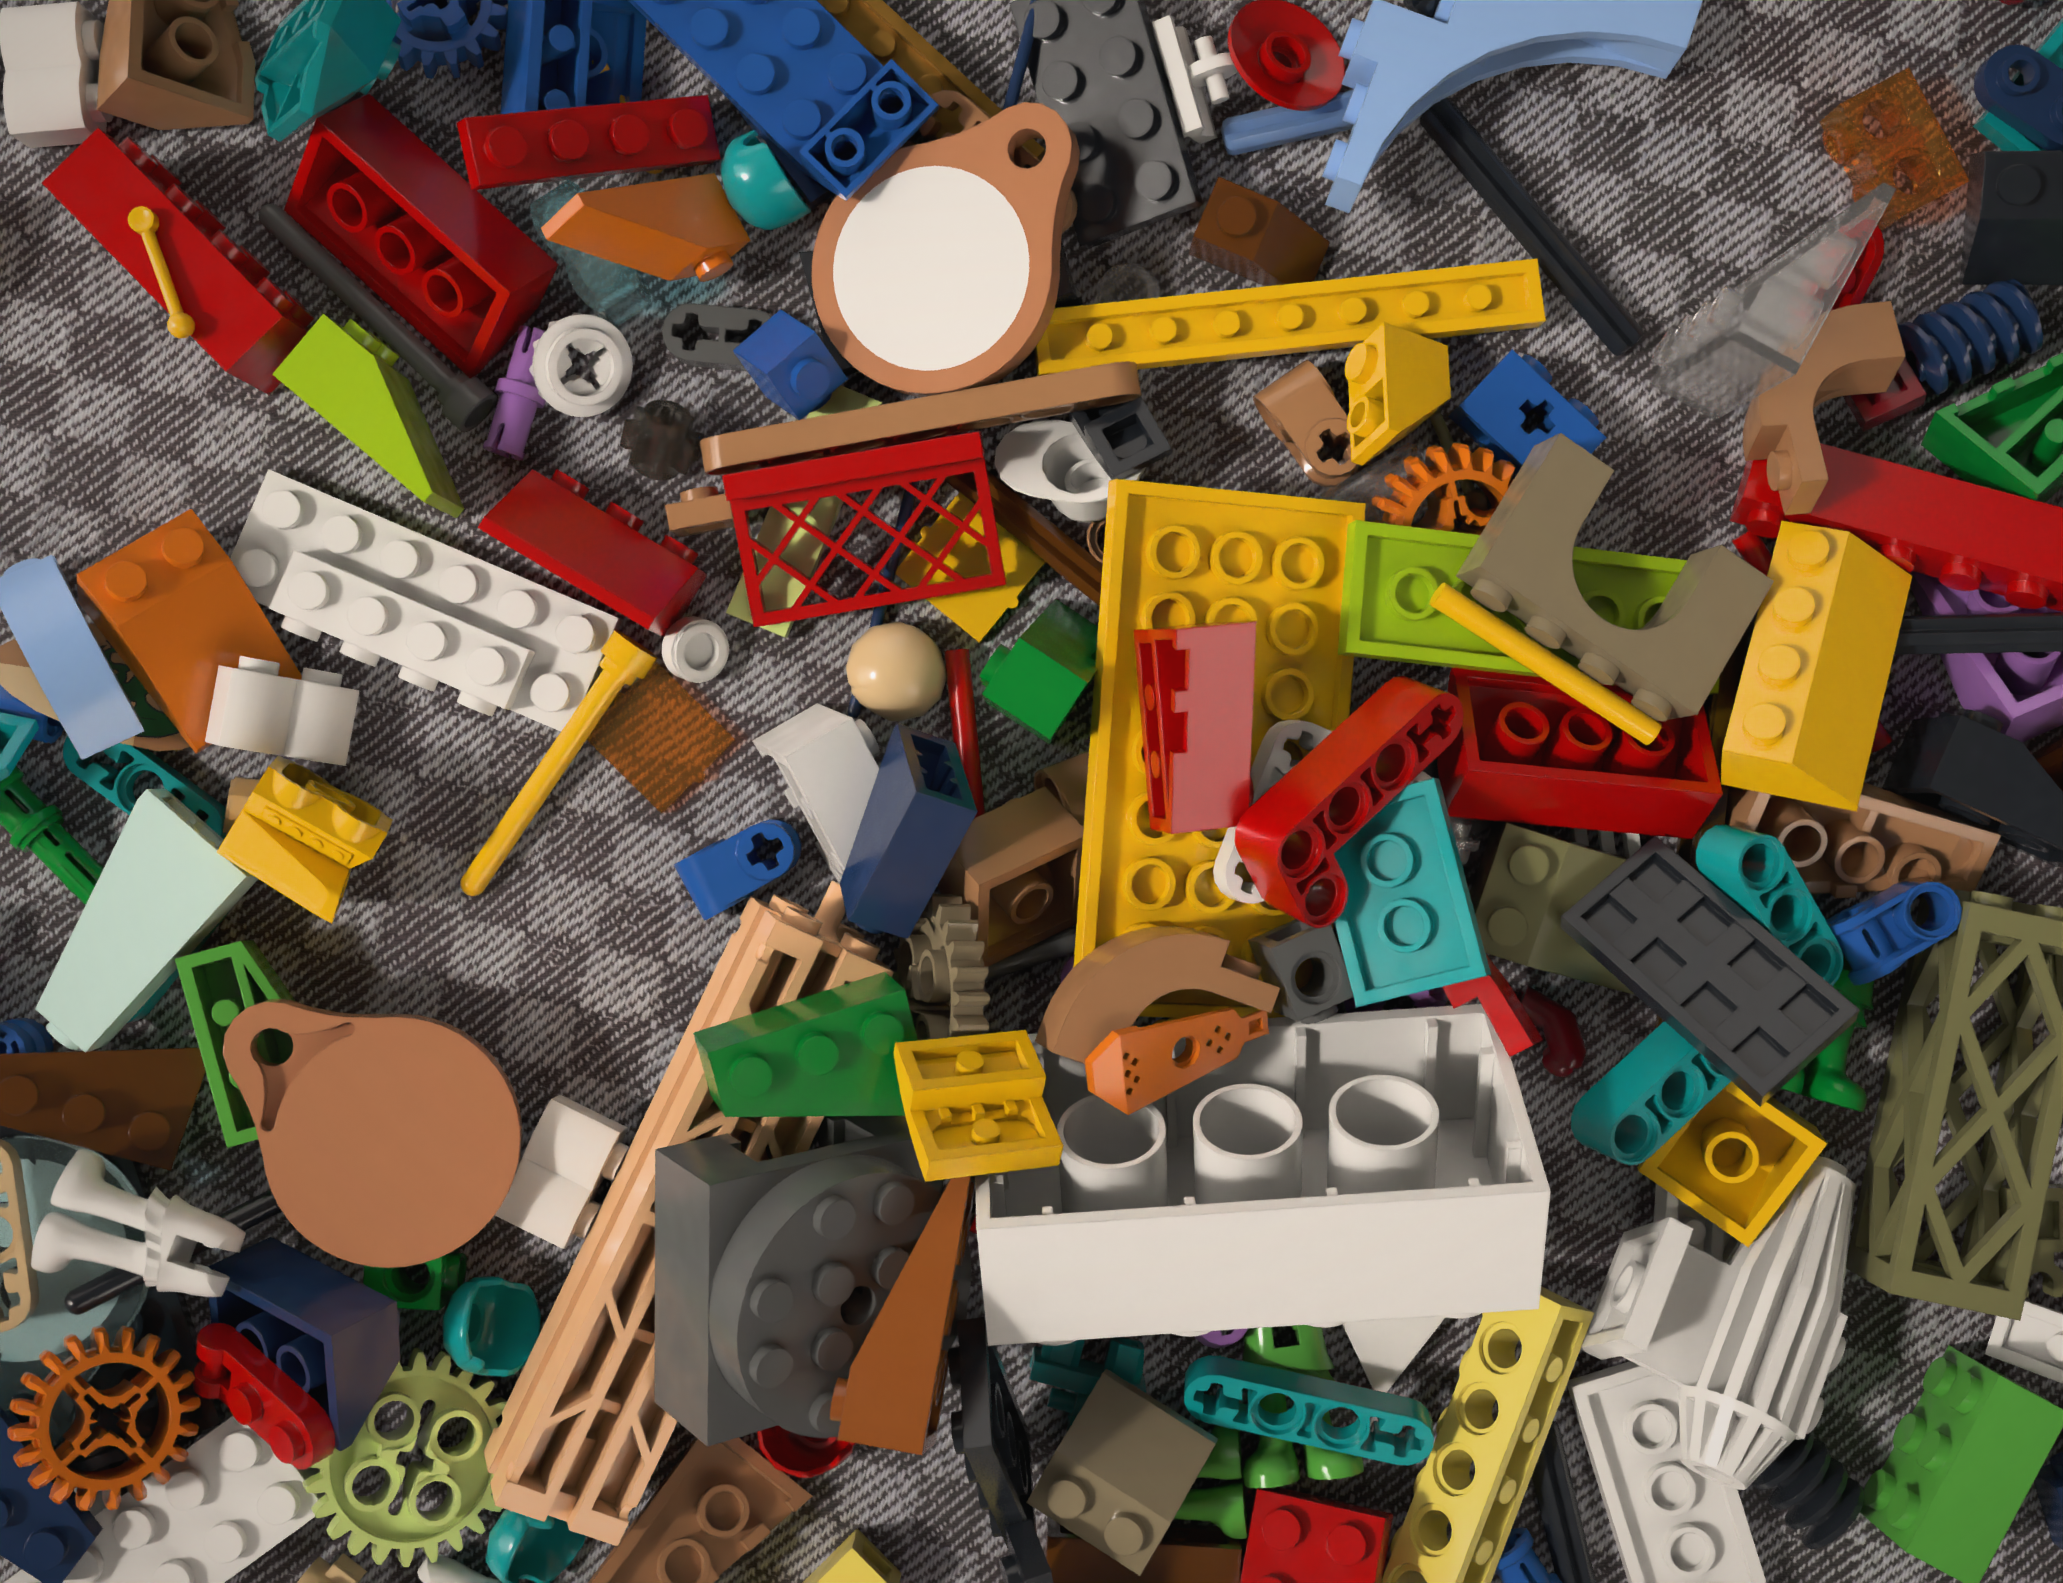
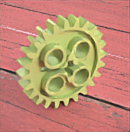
M419 1348L413 1349L408 1366L402 1367L400 1361L398 1362L352 1445L342 1451L334 1448L333 1454L311 1466L312 1468H318L320 1472L303 1481V1487L307 1493L325 1492V1495L311 1507L316 1518H323L336 1513L326 1529L332 1540L343 1536L351 1530L347 1548L352 1555L356 1556L371 1542L372 1559L377 1565H382L393 1548L396 1549L402 1566L409 1567L415 1548H422L431 1563L437 1562L438 1542L446 1539L459 1552L463 1549L459 1531L465 1526L479 1534H483L486 1531L478 1517V1513L482 1508L495 1512H501L503 1508L495 1506L490 1484L494 1474L489 1473L487 1470L484 1449L494 1428L500 1426L502 1421L497 1422L496 1419L502 1415V1411L507 1403L502 1397L485 1401L495 1385L487 1376L469 1385L473 1373L466 1372L459 1367L453 1373H450L451 1357L443 1351H440L435 1357L431 1367L426 1365L424 1352ZM426 1400H433V1410L427 1416L417 1439L422 1406ZM391 1401L405 1403L407 1413L401 1426L390 1432H380L375 1429V1415L379 1408ZM454 1417L466 1418L468 1430L464 1440L453 1447L439 1446L437 1438L442 1424ZM417 1439V1446L425 1453V1457L422 1462L412 1461L405 1475V1467L397 1459L400 1451L411 1452ZM369 1466L384 1468L386 1473L385 1481L376 1493L369 1496H359L353 1493V1480L362 1469ZM405 1476L406 1479L402 1491L403 1500L400 1509L394 1514L389 1513V1505L394 1500ZM434 1481L446 1483L447 1495L439 1507L430 1511L417 1509V1495L426 1484Z

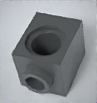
M1295 919L1248 940L1256 964L1262 967L1260 972L1262 980L1280 988L1273 1007L1274 1012L1297 1022L1300 1021L1302 1024H1312L1333 1016L1338 1012L1337 1004L1354 997L1346 965L1331 924L1327 927L1315 928ZM1310 958L1313 966L1311 979L1304 987L1298 989L1295 982L1297 968L1303 961Z

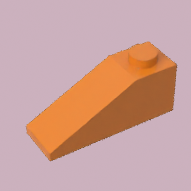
M715 173L577 193L541 227L548 241L668 281L697 276L700 282L715 279L732 268L734 263L731 257L751 241L735 210L728 202L725 191Z

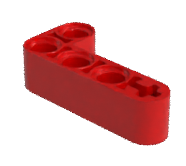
M1406 676L1392 678L1246 810L1235 829L1234 841L1247 871L1261 897L1267 904L1315 928L1327 927L1338 919L1348 901L1349 888L1334 853L1456 739L1463 725L1464 717L1463 706L1457 696Z

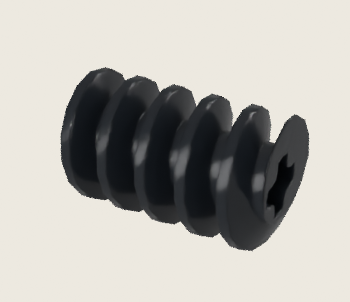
M1813 1430L1806 1434L1804 1439L1794 1440L1752 1483L1760 1491L1774 1487L1768 1496V1503L1776 1510L1789 1508L1785 1515V1523L1793 1530L1805 1528L1801 1535L1802 1543L1811 1550L1822 1548L1841 1536L1856 1520L1863 1507L1865 1498L1862 1486L1854 1479L1848 1477L1846 1468L1841 1462L1831 1458L1828 1446L1819 1439L1814 1438Z

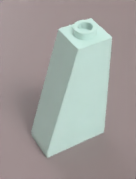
M146 789L137 799L35 1008L49 1021L46 1029L52 1037L69 1049L78 1050L80 1048L86 1053L106 1046L177 969L175 958L190 955L258 880V878L216 853L224 839L167 789Z

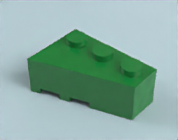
M2063 353L2050 358L2045 366L2015 380L2009 377L1992 385L1989 392L1956 406L1953 403L1936 411L1921 446L1965 482L2045 503L2063 486Z

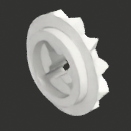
M573 312L571 316L549 322L548 329L541 338L533 342L534 355L529 371L534 378L538 394L553 408L564 414L575 417H590L601 414L613 407L622 398L629 386L633 369L630 347L623 334L613 324L601 317ZM567 345L584 355L592 351L596 352L593 354L594 358L588 363L589 370L592 373L590 377L595 382V385H592V383L576 374L570 375L568 378L564 377L566 375L565 371L572 365L571 359L568 356L570 352L566 348Z

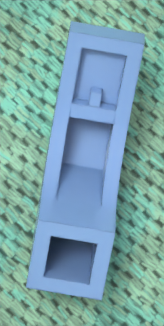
M50 555L43 559H26L9 567L3 576L0 577V608L36 679L82 760L144 732L133 705L91 630L55 556Z

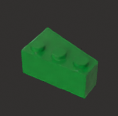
M1055 599L1019 637L1011 650L1000 644L979 675L980 681L983 682L982 685L986 687L982 693L985 702L1050 745L1095 677V672L1097 671L1095 663L1098 626Z
M886 972L693 1033L710 1095L725 1117L905 1116L895 1066L894 1047L895 1043L918 1041L905 989Z

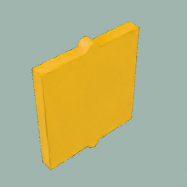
M959 492L946 509L964 521L975 504ZM979 510L969 525L985 536L981 511ZM940 515L931 527L924 526L921 528L920 534L922 538L917 544L938 558L959 527ZM997 522L1007 584L926 598L929 603L978 643L984 639L1008 608L1013 610L1018 607L1019 601L1017 597L1045 564L1044 560ZM964 531L943 562L964 577L991 573L987 547ZM912 550L898 566L896 576L910 587L918 586L932 564ZM938 569L928 584L953 579Z

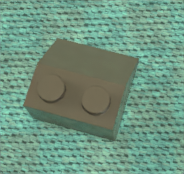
M1106 1368L1056 1449L1026 1503L1140 1576L1216 1445L1218 1438Z

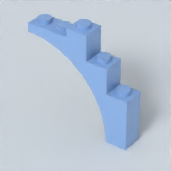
M1373 0L1364 22L1352 18L1338 55L1350 60L1341 84L1353 88V92L1342 121L1353 124V128L1347 143L1338 139L1335 140L1322 177L1332 180L1333 184L1325 205L1350 213L1369 171L1397 135L1432 105L1476 81L1523 67L1561 63L1618 66L1666 79L1687 49L1703 0H1440L1433 18L1383 0Z

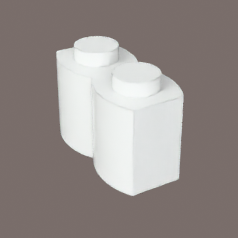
M78 1L1 9L0 48L6 71L3 82V103L9 134L29 148L82 144L97 128L106 133L107 122H111L113 119V115L97 110L99 55L104 25Z
M240 656L238 669L218 666L205 742L223 747L346 766L359 690L341 687L343 674L303 668L302 679H293L278 676L280 663Z
M562 1095L552 1098L529 1140L524 1155L518 1164L510 1190L495 1216L562 1249L569 1246L576 1236L585 1240L602 1205L594 1201L604 1178L613 1182L629 1149V1146L622 1143L628 1127Z

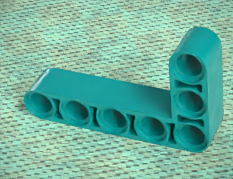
M1726 824L1715 825L1707 830L1700 838L1696 849V864L1700 874L1833 987L1839 979L1843 968L1841 947L1783 844L1771 835ZM1664 1021L1580 1098L1574 1106L1571 1115V1129L1574 1137L1582 1145L1626 1165L1641 1164L1664 1145L1726 1087L1731 1080Z

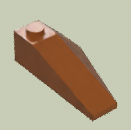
M975 1176L950 1179L850 1367L849 1378L838 1377L830 1408V1420L840 1422L837 1440L923 1455L936 1444L949 1369L948 1352L942 1349L944 1335H950L953 1320L957 1314L960 1292H958L959 1280H955L954 1275L956 1265H962L966 1251L975 1190Z

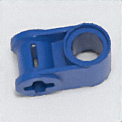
M769 819L752 825L726 840L723 838L674 864V867L702 918L706 921L754 894V890L791 870L801 856L802 842L799 833L791 824L783 820ZM761 833H763L768 841L776 838L781 840L784 849L776 854L779 865H776L772 858L761 861L757 856L756 849L763 845Z
M1903 881L1892 885L1864 902L1835 914L1827 919L1826 922L1837 939L1842 953L1851 968L1847 976L1855 986L1869 983L1889 974L1905 963L1908 958L1947 938L1957 929L1960 923L1962 907L1954 891L1942 883ZM1919 894L1926 899L1929 906V915L1925 923L1920 927L1913 922L1910 914L1911 904Z

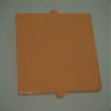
M658 662L653 664L644 679L640 678L625 694H617L613 700L615 704L602 716L587 738V741L661 814H664L694 782H704L706 780L705 771L736 741Z

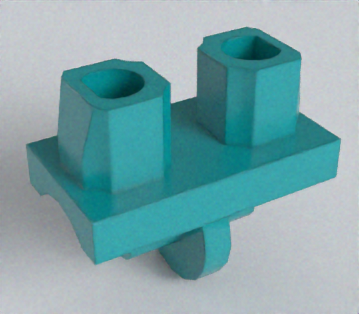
M1126 1337L1110 1338L1103 1364L1080 1358L1085 1339L1058 1346L1042 1345V1348L1034 1346L1029 1367H1031L1029 1380L1075 1392L1070 1393L1051 1388L1047 1407L1069 1412L1068 1431L1106 1368L1143 1392H1147L1145 1378L1142 1375L1144 1364V1345L1142 1342Z

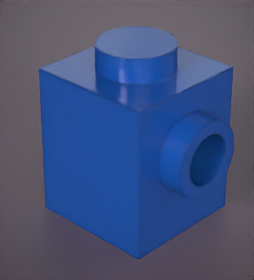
M781 309L733 350L765 397L798 420L803 419L808 413L823 407L831 398L832 392L848 379L817 333Z

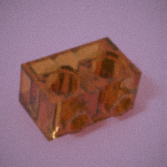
M1909 67L1840 103L1820 121L1824 130L1822 138L1825 149L1835 163L1842 164L1853 184L1852 196L1858 211L1865 219L1875 222L1881 231L1944 199L1969 182L1963 167ZM1863 114L1873 116L1880 122L1883 129L1882 138L1871 135L1865 129ZM1893 170L1901 171L1909 177L1913 188L1912 195L1903 193L1896 187L1893 180Z

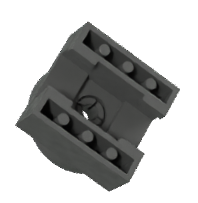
M824 1116L819 1127V1148L756 1162L742 1153L741 1141L728 1133L655 1149L654 1402L707 1447L777 1425L795 1434L808 1437H838L840 1422L830 1420V1408L838 1377L849 1378L850 1367L943 1194V1180L927 1182L924 1180L912 1143L906 1116ZM968 1239L962 1265H956L954 1279L959 1280L958 1292L960 1293L957 1314L953 1320L950 1335H944L942 1349L947 1350V1352L952 1347L958 1334L957 1320L967 1319V1303L971 1285V1255Z

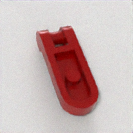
M212 1323L200 1329L197 1335L196 1355L201 1361L194 1368L195 1380L193 1381V1390L196 1394L208 1399L219 1398L229 1407L232 1415L240 1424L248 1425L271 1446L275 1456L283 1463L305 1470L333 1454L335 1448L334 1429L326 1411L315 1399L231 1325Z

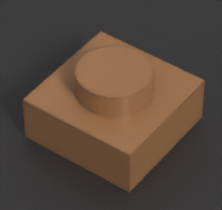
M716 486L699 487L680 493L681 502L665 505L669 530L679 538L735 527L730 501H726L725 494L719 495L718 487Z

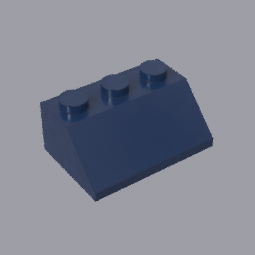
M269 1237L240 1251V1253H235L208 1266L210 1269L230 1277L222 1297H209L211 1324H229L247 1338L326 1411L335 1433V1448L342 1451L351 1446L401 1359L399 1343L400 1315L397 1309V1301L273 1237Z

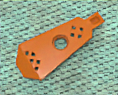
M1228 1007L1140 1028L1135 1025L1113 1030L1085 1058L1088 1091L1123 1113L1130 1115L1238 1058L1245 1042L1269 1034L1268 1014L1266 1011L1259 1010L1240 1017L1234 1009ZM1185 1037L1186 1046L1183 1053L1177 1058L1172 1059L1174 1046L1181 1038Z

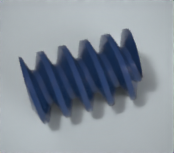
M2015 279L1991 283L1983 292H1970L1959 302L1943 304L1936 310V313L1924 312L1919 314L1912 323L1901 322L1897 324L1907 362L1920 384L1923 382L1933 394L1937 395L1947 390L1948 376L1956 384L1962 385L1972 378V367L1978 373L1986 375L1994 370L1996 358L2004 364H2011L2019 358L2020 348L2025 353L2034 354L2043 347L2044 337L2037 307L2028 290Z

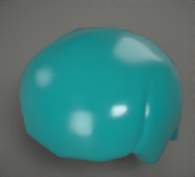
M752 130L736 137L728 145L720 167L721 178L726 198L738 215L755 227L762 230H773L811 213V209L801 199L798 191L794 189L767 144L761 143L756 138L759 135L757 131Z
M481 1276L474 1277L469 1282H464L451 1295L442 1320L443 1347L459 1368L478 1375L507 1377L514 1375L524 1367L540 1334L541 1312L533 1290L526 1284L507 1281L501 1277Z
M505 1509L489 1533L486 1563L502 1583H519L518 1579H529L536 1583H550L571 1564L583 1547L587 1536L570 1531L566 1521L549 1515L545 1522Z

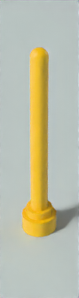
M616 629L613 631L601 649L605 656L599 663V666L603 671L462 876L460 887L466 895L478 896L485 890L624 684L631 686L637 677L645 678L657 660V656L643 645Z

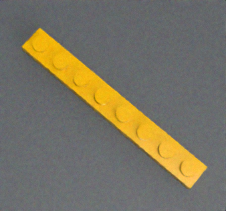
M1536 258L1060 307L1054 309L1047 329L1034 348L1037 376L1125 361L1135 362L1137 370L1354 347L1358 343H1362L1383 322L1426 338L1434 339L1538 328L1546 319L1538 259Z

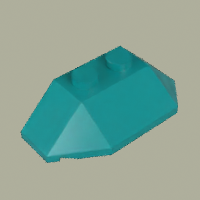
M303 0L279 24L254 79L257 91L264 94L261 109L268 136L281 142L313 123L317 117L340 107L356 93L361 92L366 95L377 78L384 81L388 77L401 50V46L393 41L401 19L386 0Z

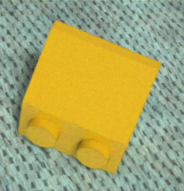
M1731 1081L1650 1158L1639 1164L1638 1171L1749 1248L1825 1148L1827 1142L1816 1126L1775 1098L1771 1097L1760 1107Z

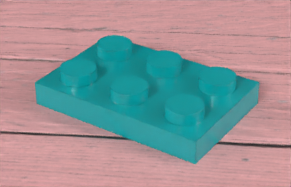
M1432 778L1407 785L1334 853L1349 888L1348 901L1344 911L1334 923L1356 1007L1491 975L1440 780Z

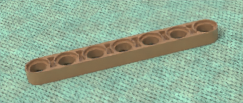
M1129 361L1114 362L719 434L702 439L700 447L705 475H725L1116 405L1141 397L1142 394L1137 364Z

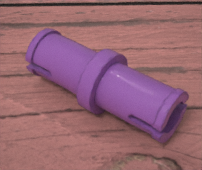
M521 325L518 328V337L506 377L497 380L494 392L499 395V400L487 440L483 444L485 450L509 458V454H511V458L514 460H523L525 455L524 449L536 409L543 408L546 402L538 394L534 378L529 371L534 355L533 342L540 339L545 331L533 328L531 333V328L525 325Z

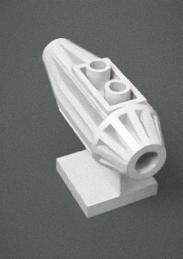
M1818 1156L1749 1248L1741 1243L1728 1264L1688 1244L1694 1229L1672 1217L1624 1232L1592 1312H1594L1580 1350L1600 1360L1622 1356L1679 1385L1681 1462L1692 1471L1719 1484L1739 1490L1747 1489L1794 1440L1804 1439L1805 1435L1816 1427L1821 1418L1824 1400L1820 1397L1823 1385L1827 1374L1832 1372L1841 1361L1846 1346L1845 1338L1841 1335L1848 1316L1840 1312L1856 1191L1855 1183L1846 1177L1847 1169L1836 1161Z

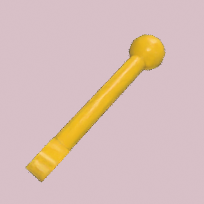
M136 207L129 213L128 224L131 229L142 236L170 314L167 328L175 338H188L195 330V323L190 315L183 312L155 232L159 227V218L147 207Z

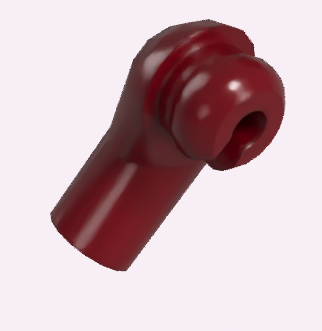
M1524 986L1517 995V998L1533 1024L1543 1030L1547 1043V1048L1543 1051L1542 1058L1544 1068L1556 1077L1571 1075L1574 1068L1582 1066L1587 1052L1576 1015L1570 1009L1532 987Z

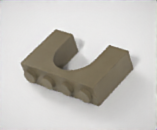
M1562 433L1534 445L1456 577L1472 587L1470 593L1479 603L1497 612L1508 611L1526 624L1524 630L1532 639L1549 648L1559 649L1561 647L1580 660L1578 668L1583 673L1599 683L1605 685L1615 684L1633 697L1631 700L1632 705L1653 719L1667 721L1697 715L1774 581L1723 545H1718L1690 555L1660 608L1643 627L1638 630H1632L1607 622L1597 615L1583 599L1574 578L1572 557L1577 534L1614 470Z

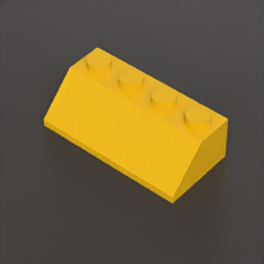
M1781 521L1767 575L1774 582L1757 613L1722 748L1721 784L1857 812L1912 575L1849 531Z

